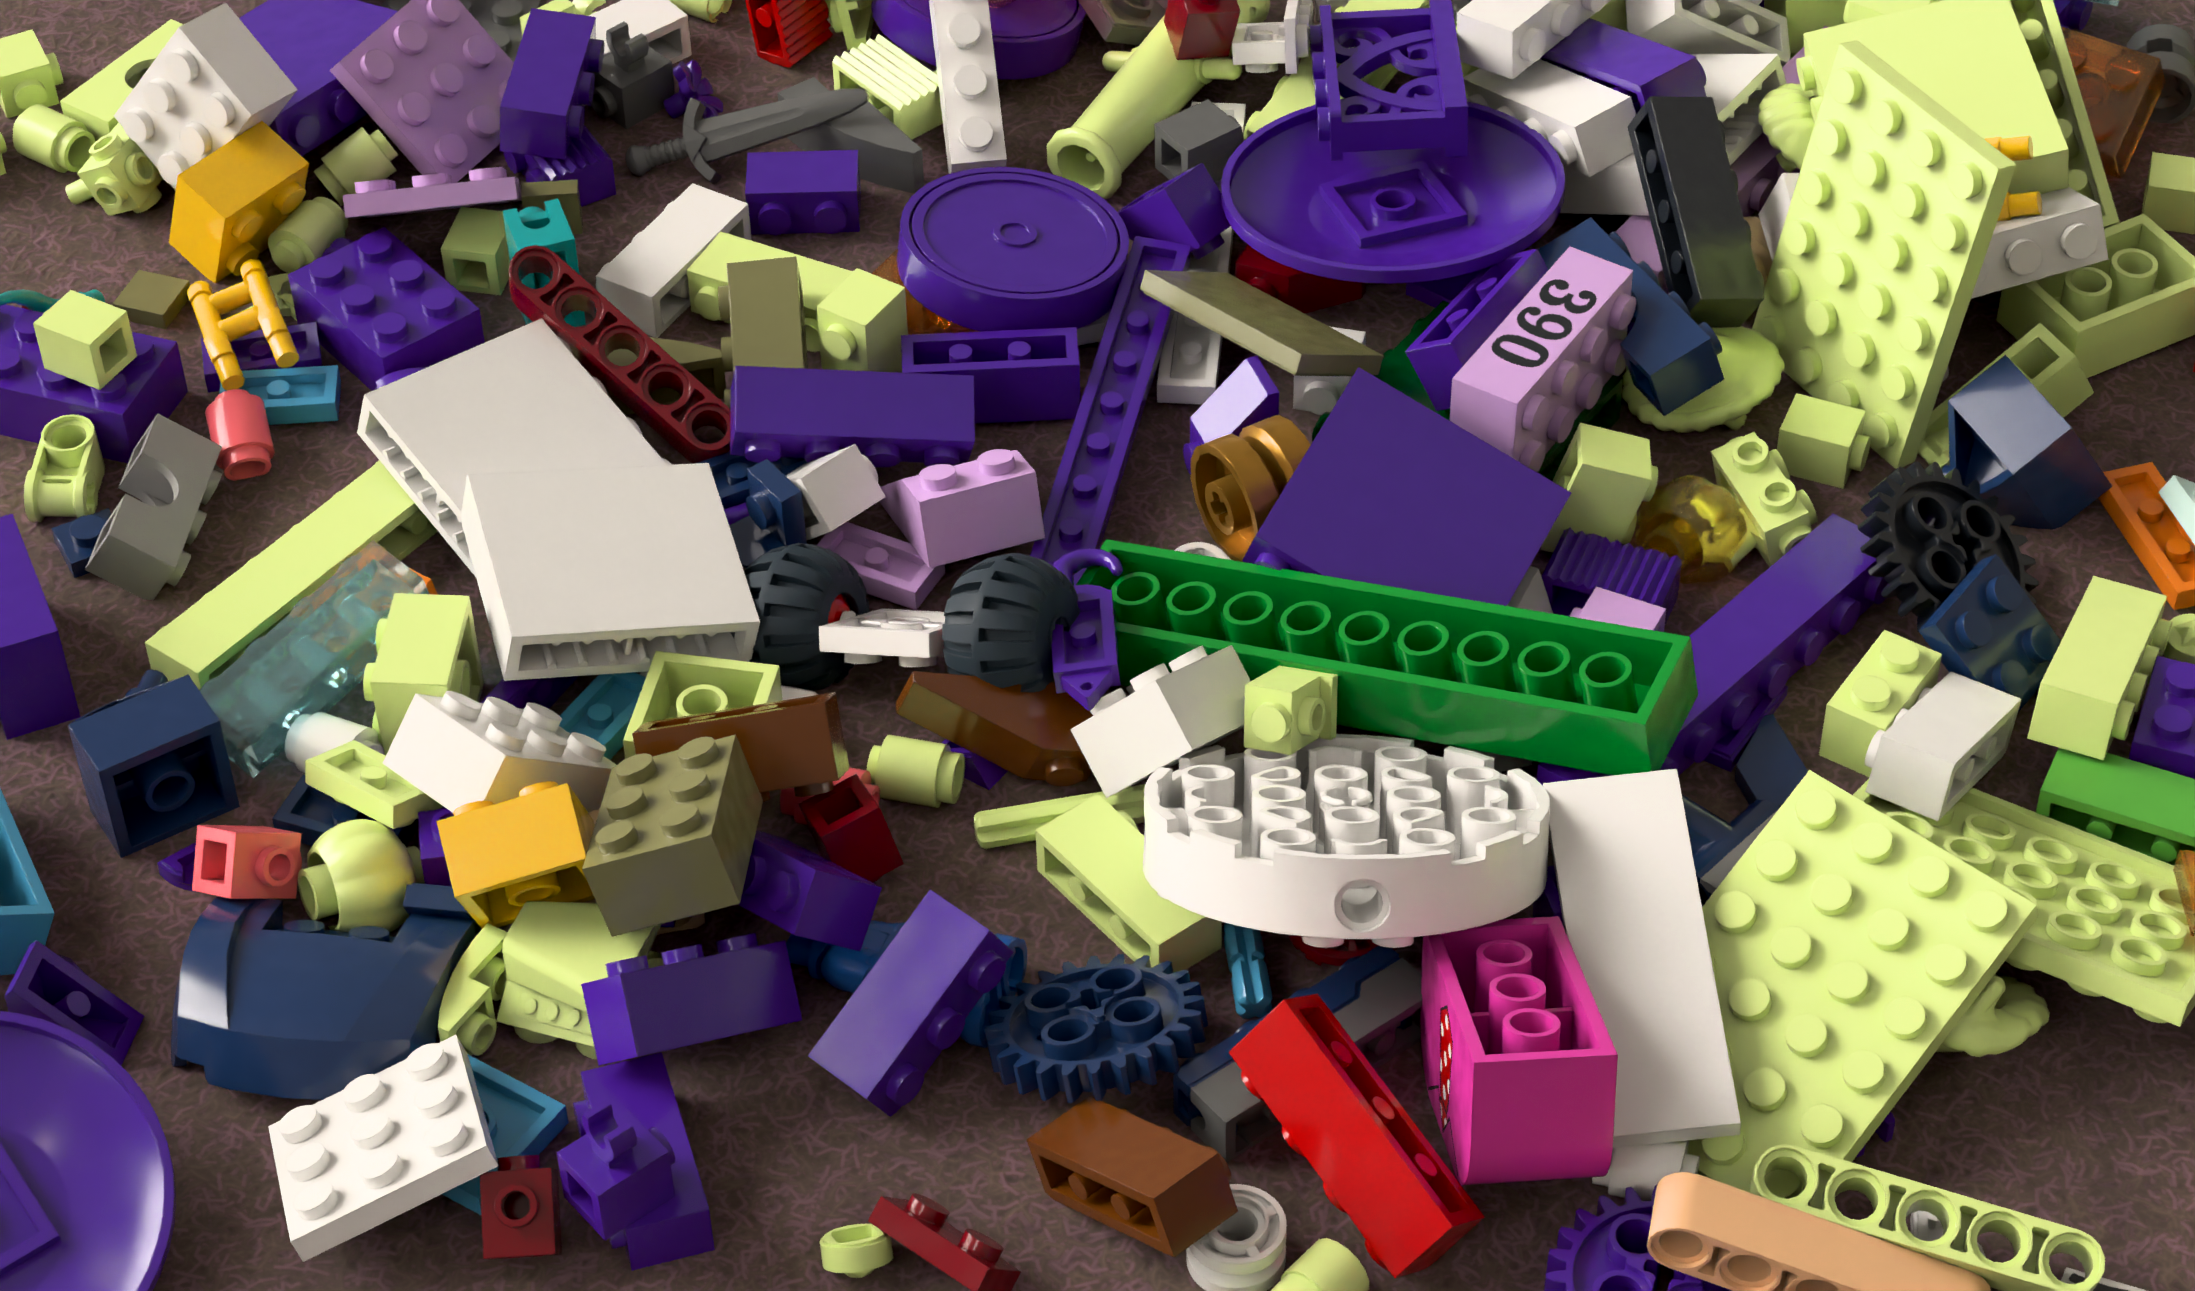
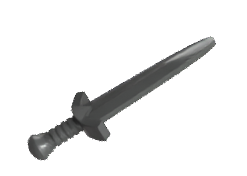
M861 88L838 89L768 103L702 119L706 107L700 101L690 98L684 115L682 138L678 137L675 140L664 141L659 145L654 144L652 147L631 145L626 152V165L632 174L643 176L646 172L652 170L653 167H656V165L660 166L664 165V163H671V161L682 160L688 156L695 168L709 182L715 185L722 177L708 163L798 134L845 116L865 105L869 101V95Z

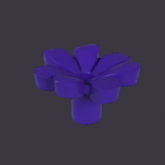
M692 59L687 64L681 61L673 68V74L678 81L679 92L664 100L665 109L673 119L685 114L690 98L700 101L706 107L702 116L704 119L718 116V113L723 112L722 101L715 96H710L714 93L712 85L707 78L701 79L702 70L696 60Z

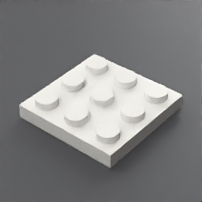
M457 1035L438 1044L423 1045L413 1051L407 1059L376 1074L360 1076L351 1081L344 1090L313 1105H302L294 1108L280 1121L268 1126L290 1242L303 1262L498 1167L470 1060Z

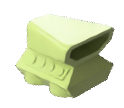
M527 901L507 932L503 942L502 952L507 982L496 1022L513 1026L517 1035L527 1042L542 1044L559 1038L576 1043L577 1049L584 1056L597 1059L581 984L607 978L605 964L646 955L649 968L664 965L661 953L650 951L661 924L612 937L597 903Z

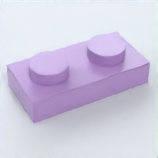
M849 522L826 533L817 544V546L829 549L848 561L859 573L867 594L913 610L919 608L945 574V564L929 568L911 543Z

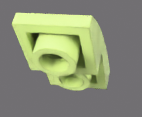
M489 923L478 933L461 956L444 991L439 1010L438 1032L440 1042L457 1035L465 1051L470 1056L483 1054L491 1045L497 1029L492 999L495 1001L502 999L507 982L502 952L507 932Z

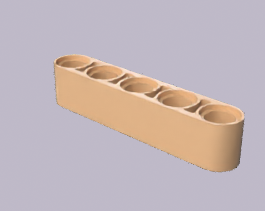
M1690 1172L1672 1173L1664 1176L1657 1184L1647 1243L1649 1254L1658 1263L1670 1269L1732 1291H1991L1987 1281L1971 1271L1699 1174Z

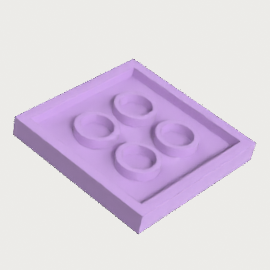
M459 0L409 1L329 70L422 175L446 173L451 175L452 183H457L469 170L474 168L500 144V104L514 62Z
M503 167L469 170L470 181L452 183L451 175L446 173L412 176L413 187L396 189L395 181L389 179L355 182L356 194L343 195L345 218L360 219L461 208V206L472 207L522 201L520 181L515 176L507 177L506 169Z

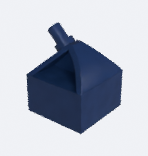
M2006 355L1948 400L1950 465H1945L1942 468L1944 476L1956 468L1959 469L1962 485L1967 486L1975 479L1978 480L1980 483V496L1987 500L1989 497L1996 495L1999 499L1995 511L2000 516L2012 514L2015 520L2011 525L2035 529H2056L2062 527L2112 487L2073 428Z
M153 669L147 670L137 688L128 690L124 697L97 708L68 724L90 811L120 858L240 807L220 720L189 675L168 681L162 672Z

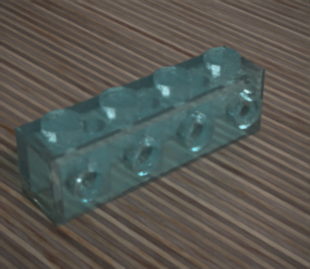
M373 540L357 555L347 558L339 566L337 572L314 593L299 600L292 608L290 614L265 636L255 639L247 647L244 654L222 674L207 681L199 691L220 720L228 758L254 778L285 750L288 730L296 718L302 714L327 713L364 679L367 663L376 662L377 624L380 618H388L394 593L429 594L424 579Z

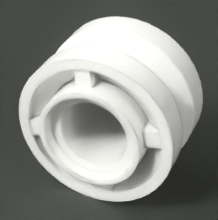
M1229 1184L1238 1212L1186 1249L1188 1271L1193 1280L1206 1291H1267L1278 1282L1285 1268L1287 1228L1285 1213L1276 1199L1267 1192L1249 1185Z

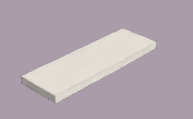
M1677 769L1543 783V788L1546 789L1550 799L1549 836L1564 929L1618 1054L1613 1148L1740 1135V1115Z

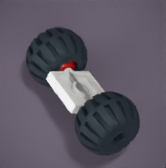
M796 543L771 549L752 561L744 571L760 620L756 642L752 649V659L749 662L779 665L781 685L810 691L825 689L833 682L838 684L848 675V671L855 664L882 661V655L899 656V665L903 667L933 666L937 664V657H944L949 674L976 676L999 688L1020 684L1022 685L1020 692H1039L1044 690L1049 683L1055 682L1051 646L1052 631L1055 629V624H1063L1064 631L1070 632L1071 626L1081 612L1077 604L1078 595L1065 574L1042 559L1020 553L987 558L965 571L956 581L950 592L951 598L947 600L945 612L884 608L870 612L869 601L865 598L867 592L863 580L856 569L837 553L812 544ZM731 632L733 638H735V632Z

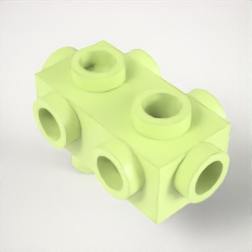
M118 122L109 134L101 137L90 147L89 153L91 157L77 173L81 179L66 186L67 196L73 204H80L94 197L105 212L112 216L131 210L135 213H141L151 208L162 196L157 185L164 179L155 165L136 142L127 136L123 127Z
M1752 432L1745 436L1736 437L1725 445L1711 451L1717 488L1733 511L1728 516L1734 534L1714 552L1718 562L1727 569H1732L1754 547L1758 549L1765 562L1771 567L1811 533V525L1817 522V514L1809 496L1803 489L1796 491L1795 485L1790 481L1787 466L1780 453L1776 449L1769 451L1766 442L1760 439L1755 432Z

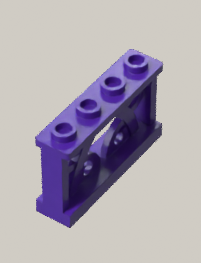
M1429 0V8L1331 13L1330 5L1319 6L1320 25H1309L1310 55L1312 58L1313 85H1315L1318 140L1329 141L1331 161L1343 160V152L1444 147L1445 157L1468 156V104L1452 0ZM1416 58H1424L1422 60H1413ZM1389 63L1403 73L1420 77L1402 85L1396 94L1381 90L1361 80L1369 73ZM1419 94H1426L1430 96H1420Z

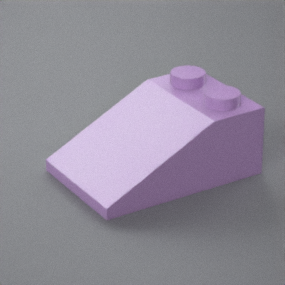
M994 449L982 453L977 460L955 466L949 464L931 465L922 469L919 475L881 486L886 496L880 500L881 505L929 568L1045 538L1036 472L1018 450Z

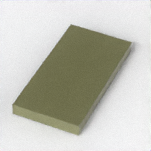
M1145 270L1140 287L1144 294L1295 376H1353L1358 367L1373 376L1379 374L1384 355L1229 273Z

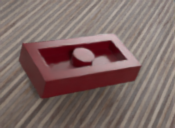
M912 1193L909 1200L880 1197L868 1222L971 1291L1012 1290L1021 1271L1000 1258L1004 1248L999 1243L972 1229H966L962 1233L946 1222L950 1214L946 1208L923 1195Z

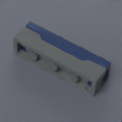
M1377 946L1362 956H1354L1348 959L1335 973L1310 988L1306 987L1296 991L1290 997L1294 998L1318 993L1374 1069L1421 1041L1422 975L1405 959H1400L1399 954L1392 948ZM1268 1014L1258 1020H1250L1244 1023L1231 1037L1205 1053H1196L1194 1058H1188L1180 1066L1178 1072L1173 1073V1113L1186 1126H1190L1191 1130L1207 1146L1218 1151L1226 1163L1282 1128L1281 1123L1267 1104L1255 1097L1247 1089L1241 1078L1242 1070L1228 1053Z

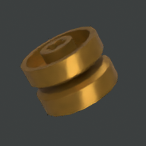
M1275 415L1242 428L1239 437L1231 433L1197 446L1191 457V482L1195 501L1205 527L1215 542L1234 561L1243 562L1242 560L1257 532L1310 447L1309 441L1291 420L1280 415Z

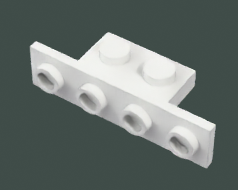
M1288 0L1284 22L1237 23L1232 42L1233 65H1245V71L1250 73H1268L1277 71L1278 64L1285 63L1286 74H1297L1299 58L1309 56V25H1314L1313 0Z

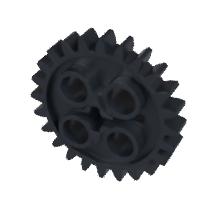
M1917 461L1906 469L1901 466L1869 491L1868 495L1871 499L1863 504L1860 509L1868 518L1858 525V530L1871 539L1860 547L1861 552L1876 558L1877 564L1868 570L1869 574L1885 578L1888 585L1882 590L1881 595L1884 598L1897 596L1901 601L1898 615L1901 618L1911 612L1916 615L1917 631L1980 560L1998 554L2028 597L2036 605V599L2029 592L2039 585V581L2025 572L2036 562L2034 558L2022 554L2019 549L2028 540L2026 536L2012 534L2008 528L2015 520L2012 514L2000 516L1995 511L1999 499L1996 495L1989 497L1987 500L1980 496V483L1978 480L1975 479L1969 485L1964 486L1962 485L1959 469L1954 468L1944 476L1937 462H1933L1924 469Z

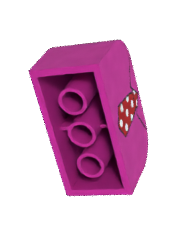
M1559 916L1502 919L1466 930L1423 936L1421 979L1423 1000L1420 1011L1423 1067L1430 1102L1458 1182L1461 1185L1606 1176L1611 1164L1613 1150L1618 1054Z

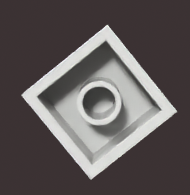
M1202 645L1169 662L1168 664L1173 671L1171 673L1168 671L1165 663H1162L1130 680L1132 685L1126 688L1130 694L1126 697L1123 689L1119 688L1101 697L1094 708L1090 710L1093 716L1070 729L1106 798L1149 778L1159 767L1169 768L1179 763V758L1185 754L1207 748L1244 727L1245 684L1251 682L1232 645L1211 655H1207Z

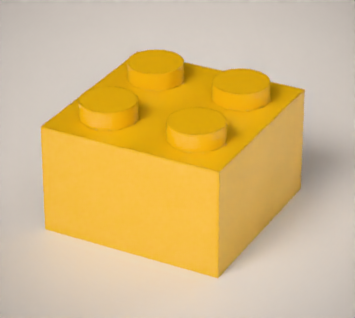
M260 121L178 175L169 244L207 279L214 283H217L230 273L236 276L241 275L240 267L249 259H257L261 252L269 248L268 238L270 234L302 203L306 194L305 184L309 163L266 123Z
M552 781L535 783L523 788L517 798L493 804L491 801L467 803L458 807L454 811V816L436 821L454 897L482 929L487 923L497 928L512 924L527 901L586 902L595 899L582 870L595 824L568 783L561 785Z

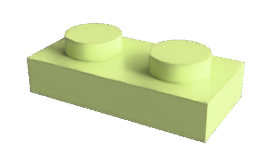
M356 740L305 760L306 784L331 796L335 801L346 804L392 829L412 824L415 819H418V812L442 808V805L384 765L385 755Z

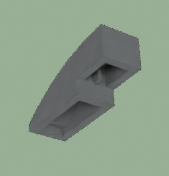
M812 77L777 92L778 101L829 90L815 77ZM869 101L845 116L787 137L804 151L858 150L860 179L914 194L924 186L922 149Z

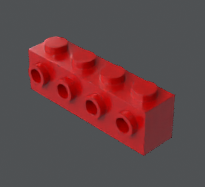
M1318 993L1282 1000L1228 1052L1242 1070L1241 1078L1247 1089L1255 1097L1267 1104L1281 1123L1282 1134L1286 1142L1295 1152L1306 1157L1322 1179L1323 1189L1327 1198L1336 1208L1347 1213L1364 1236L1365 1247L1371 1258L1379 1266L1388 1270L1394 1279L1431 1266L1485 1218Z

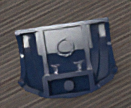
M217 896L198 918L191 930L184 950L172 1016V1066H186L187 1061L204 1066L205 1078L208 1084L229 1090L281 1098L323 1100L344 1090L354 1079L366 1074H376L407 1059L419 1047L436 1043L439 1010L444 991L461 956L475 938V920L411 913L396 937L389 936L387 929L376 926L356 927L349 932L325 930V925L315 920H294L285 923L283 926V900L230 899Z

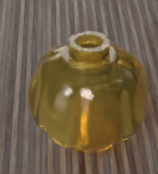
M1697 475L1679 476L1669 483L1656 486L1652 499L1649 502L1642 501L1638 510V522L1635 527V543L1637 547L1642 546L1644 550L1654 549L1662 553L1665 552L1670 558L1677 555L1682 560L1681 570L1703 554L1701 567L1681 577L1680 583L1715 582L1728 576L1739 565L1738 563L1733 567L1731 559L1745 542L1747 536L1746 519L1738 509L1732 494L1723 486L1715 485L1706 478Z

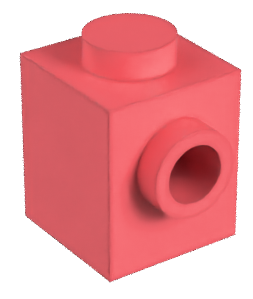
M197 825L192 891L230 899H296L298 873L302 867L300 852L302 833L266 826Z

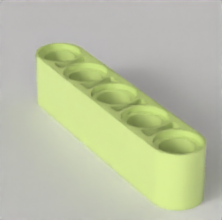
M1781 1144L1769 1148L1760 1155L1752 1174L1750 1193L1966 1269L1983 1277L1990 1287L1998 1290L2093 1291L2105 1271V1256L2101 1246L2091 1235L2081 1230L1795 1145ZM1778 1169L1788 1170L1796 1174L1801 1180L1803 1192L1797 1197L1790 1199L1779 1198L1767 1188L1764 1177L1771 1171ZM1843 1191H1859L1871 1201L1873 1214L1861 1220L1850 1219L1837 1209L1835 1197ZM1916 1211H1926L1935 1215L1943 1227V1236L1933 1241H1923L1916 1238L1908 1230L1906 1217ZM1987 1232H1996L2005 1236L2012 1244L2014 1258L2003 1263L1987 1259L1979 1250L1977 1237ZM2058 1253H2066L2076 1257L2082 1263L2085 1270V1280L2077 1284H2067L2058 1280L2050 1269L2049 1257Z

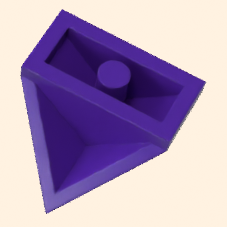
M37 940L29 945L4 995L9 1012L44 1019L67 1028L94 1043L120 1065H122L144 1018L143 1014L91 979L69 957L54 953Z

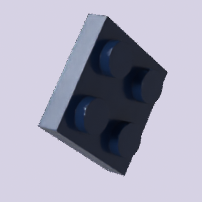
M1998 554L1980 560L1918 630L1931 649L1942 654L1941 662L1948 672L1957 673L2022 699L2018 712L2040 687V683L2061 643V640Z

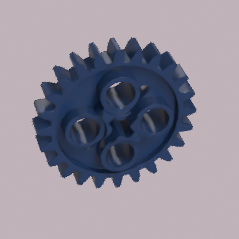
M1118 954L1109 964H1101L1097 956H1091L1086 967L1077 968L1073 963L1067 961L1063 962V973L1054 975L1044 970L1039 971L1038 984L1019 982L1016 984L1018 996H1001L999 998L1001 1010L989 1012L990 1026L984 1027L993 1072H1000L1004 1085L1017 1082L1019 1094L1022 1095L1039 1088L1041 1100L1043 1101L1049 1100L1060 1091L1066 1092L1067 1102L1073 1103L1083 1092L1091 1091L1096 1101H1102L1107 1089L1115 1087L1122 1094L1129 1095L1132 1090V1082L1140 1080L1145 1084L1153 1086L1157 1084L1156 1071L1178 1072L1180 1069L1177 1058H1194L1196 1056L1194 1044L1205 1042L1204 1027L1208 1026V1019L1199 982L1190 981L1189 971L1173 972L1172 962L1165 961L1151 967L1150 956L1147 955L1142 956L1132 964H1126L1124 954Z

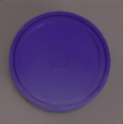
M872 0L871 10L873 18L880 30L907 53L936 66L929 0ZM988 0L997 79H1025L1046 75L1062 68L1075 56L1086 11L1078 0Z
M974 168L937 178L911 196L902 211L900 221L897 268L904 286L919 303L936 315L960 326L980 332L1077 327L1079 329L1098 320L1112 308L1127 263L1129 235L1121 216L1106 200L1074 181L1047 172L1025 168Z

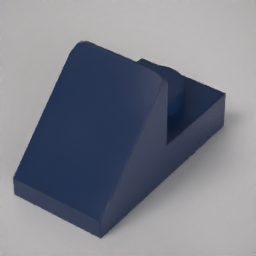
M768 459L747 469L750 496L746 498V506L749 516L729 525L741 564L744 568H747L752 561L771 549L796 543L807 544L802 491Z

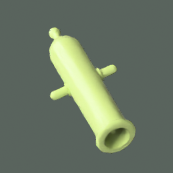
M1237 0L1240 8L1237 23H1263L1269 12L1270 0ZM1163 16L1143 42L1133 48L1131 52L1109 51L1105 53L1102 58L1103 67L1108 71L1117 73L1071 128L1058 130L1047 143V164L1052 174L1074 181L1095 192L1103 199L1111 198L1122 184L1121 174L1155 139V123L1179 113L1203 86L1210 83L1212 79L1235 80L1240 77L1242 65H1233V59H1230L1233 56L1232 45L1228 57L1177 60Z

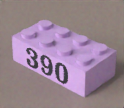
M1569 247L1452 378L1450 421L1538 472L1544 461L1545 454L1556 442L1562 443L1565 441L1578 415L1584 408L1591 409L1598 401L1603 386L1612 375L1619 376L1627 366L1620 343L1627 336L1628 325L1636 307V298L1631 296L1633 270Z

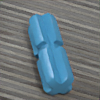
M1225 923L1224 943L1229 971L1232 973L1231 984L1236 1013L1243 1019H1250L1255 1016L1261 1018L1272 1011V992L1267 964L1263 960L1265 953L1261 931Z

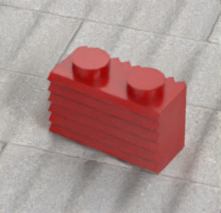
M745 0L757 55L770 63L791 68L833 36V33L829 30L831 24L827 20L829 9L825 0Z

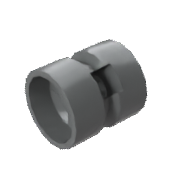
M2156 24L2139 30L2128 41L2125 50L2126 77L2124 100L2127 110L2135 119L2173 124L2187 117L2195 107V42L2185 30L2174 25Z

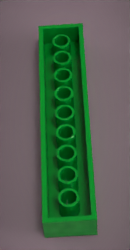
M1108 539L1105 540L1100 549L1111 552L1120 559L1123 573L1120 576H1114L1106 567L1091 566L1087 567L1076 584L1096 585L1112 590L1121 685H1132L1130 680L1162 663H1165L1168 671L1171 673L1173 671L1168 664L1169 662L1203 645L1207 655H1211L1232 645L1251 681L1279 665L1337 674V725L1608 775L1659 771L1698 696L1690 636L1288 569L1276 570L1252 563Z

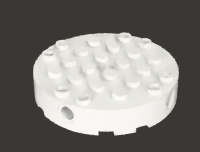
M1336 734V737L1332 740L1318 738L1292 755L1248 748L1243 753L1225 756V748L1214 745L1180 757L1179 769L1172 772L1171 768L1159 767L1149 776L1144 789L1143 872L1146 880L1160 897L1168 899L1189 911L1225 923L1255 930L1302 936L1305 944L1314 947H1336L1342 945L1344 939H1372L1373 943L1383 947H1407L1414 943V937L1461 931L1502 920L1530 906L1541 896L1547 882L1550 799L1543 785L1521 769L1508 770V775L1501 774L1494 769L1495 758L1453 746L1444 749V757L1430 755L1422 749L1415 748L1414 740Z

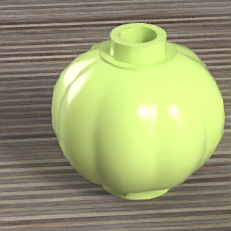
M367 819L349 820L337 824L323 833L315 841L307 854L308 868L301 869L298 873L299 892L308 916L312 920H318L339 914L338 924L328 927L330 930L349 932L351 929L361 926L382 927L387 929L389 933L395 931L409 917V914L403 908L407 884L425 883L419 849L416 846L406 848L391 828L378 821Z

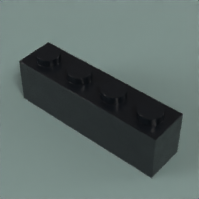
M1650 96L1628 125V131L1668 293L1675 291L1681 297L1690 312L1691 318L1697 324L1704 321L1711 328L1741 327L1764 300V279L1761 272L1756 268L1750 245L1751 229L1749 223L1743 218L1737 194L1738 179L1735 171L1730 167L1725 148V128L1723 123L1718 120L1713 97Z

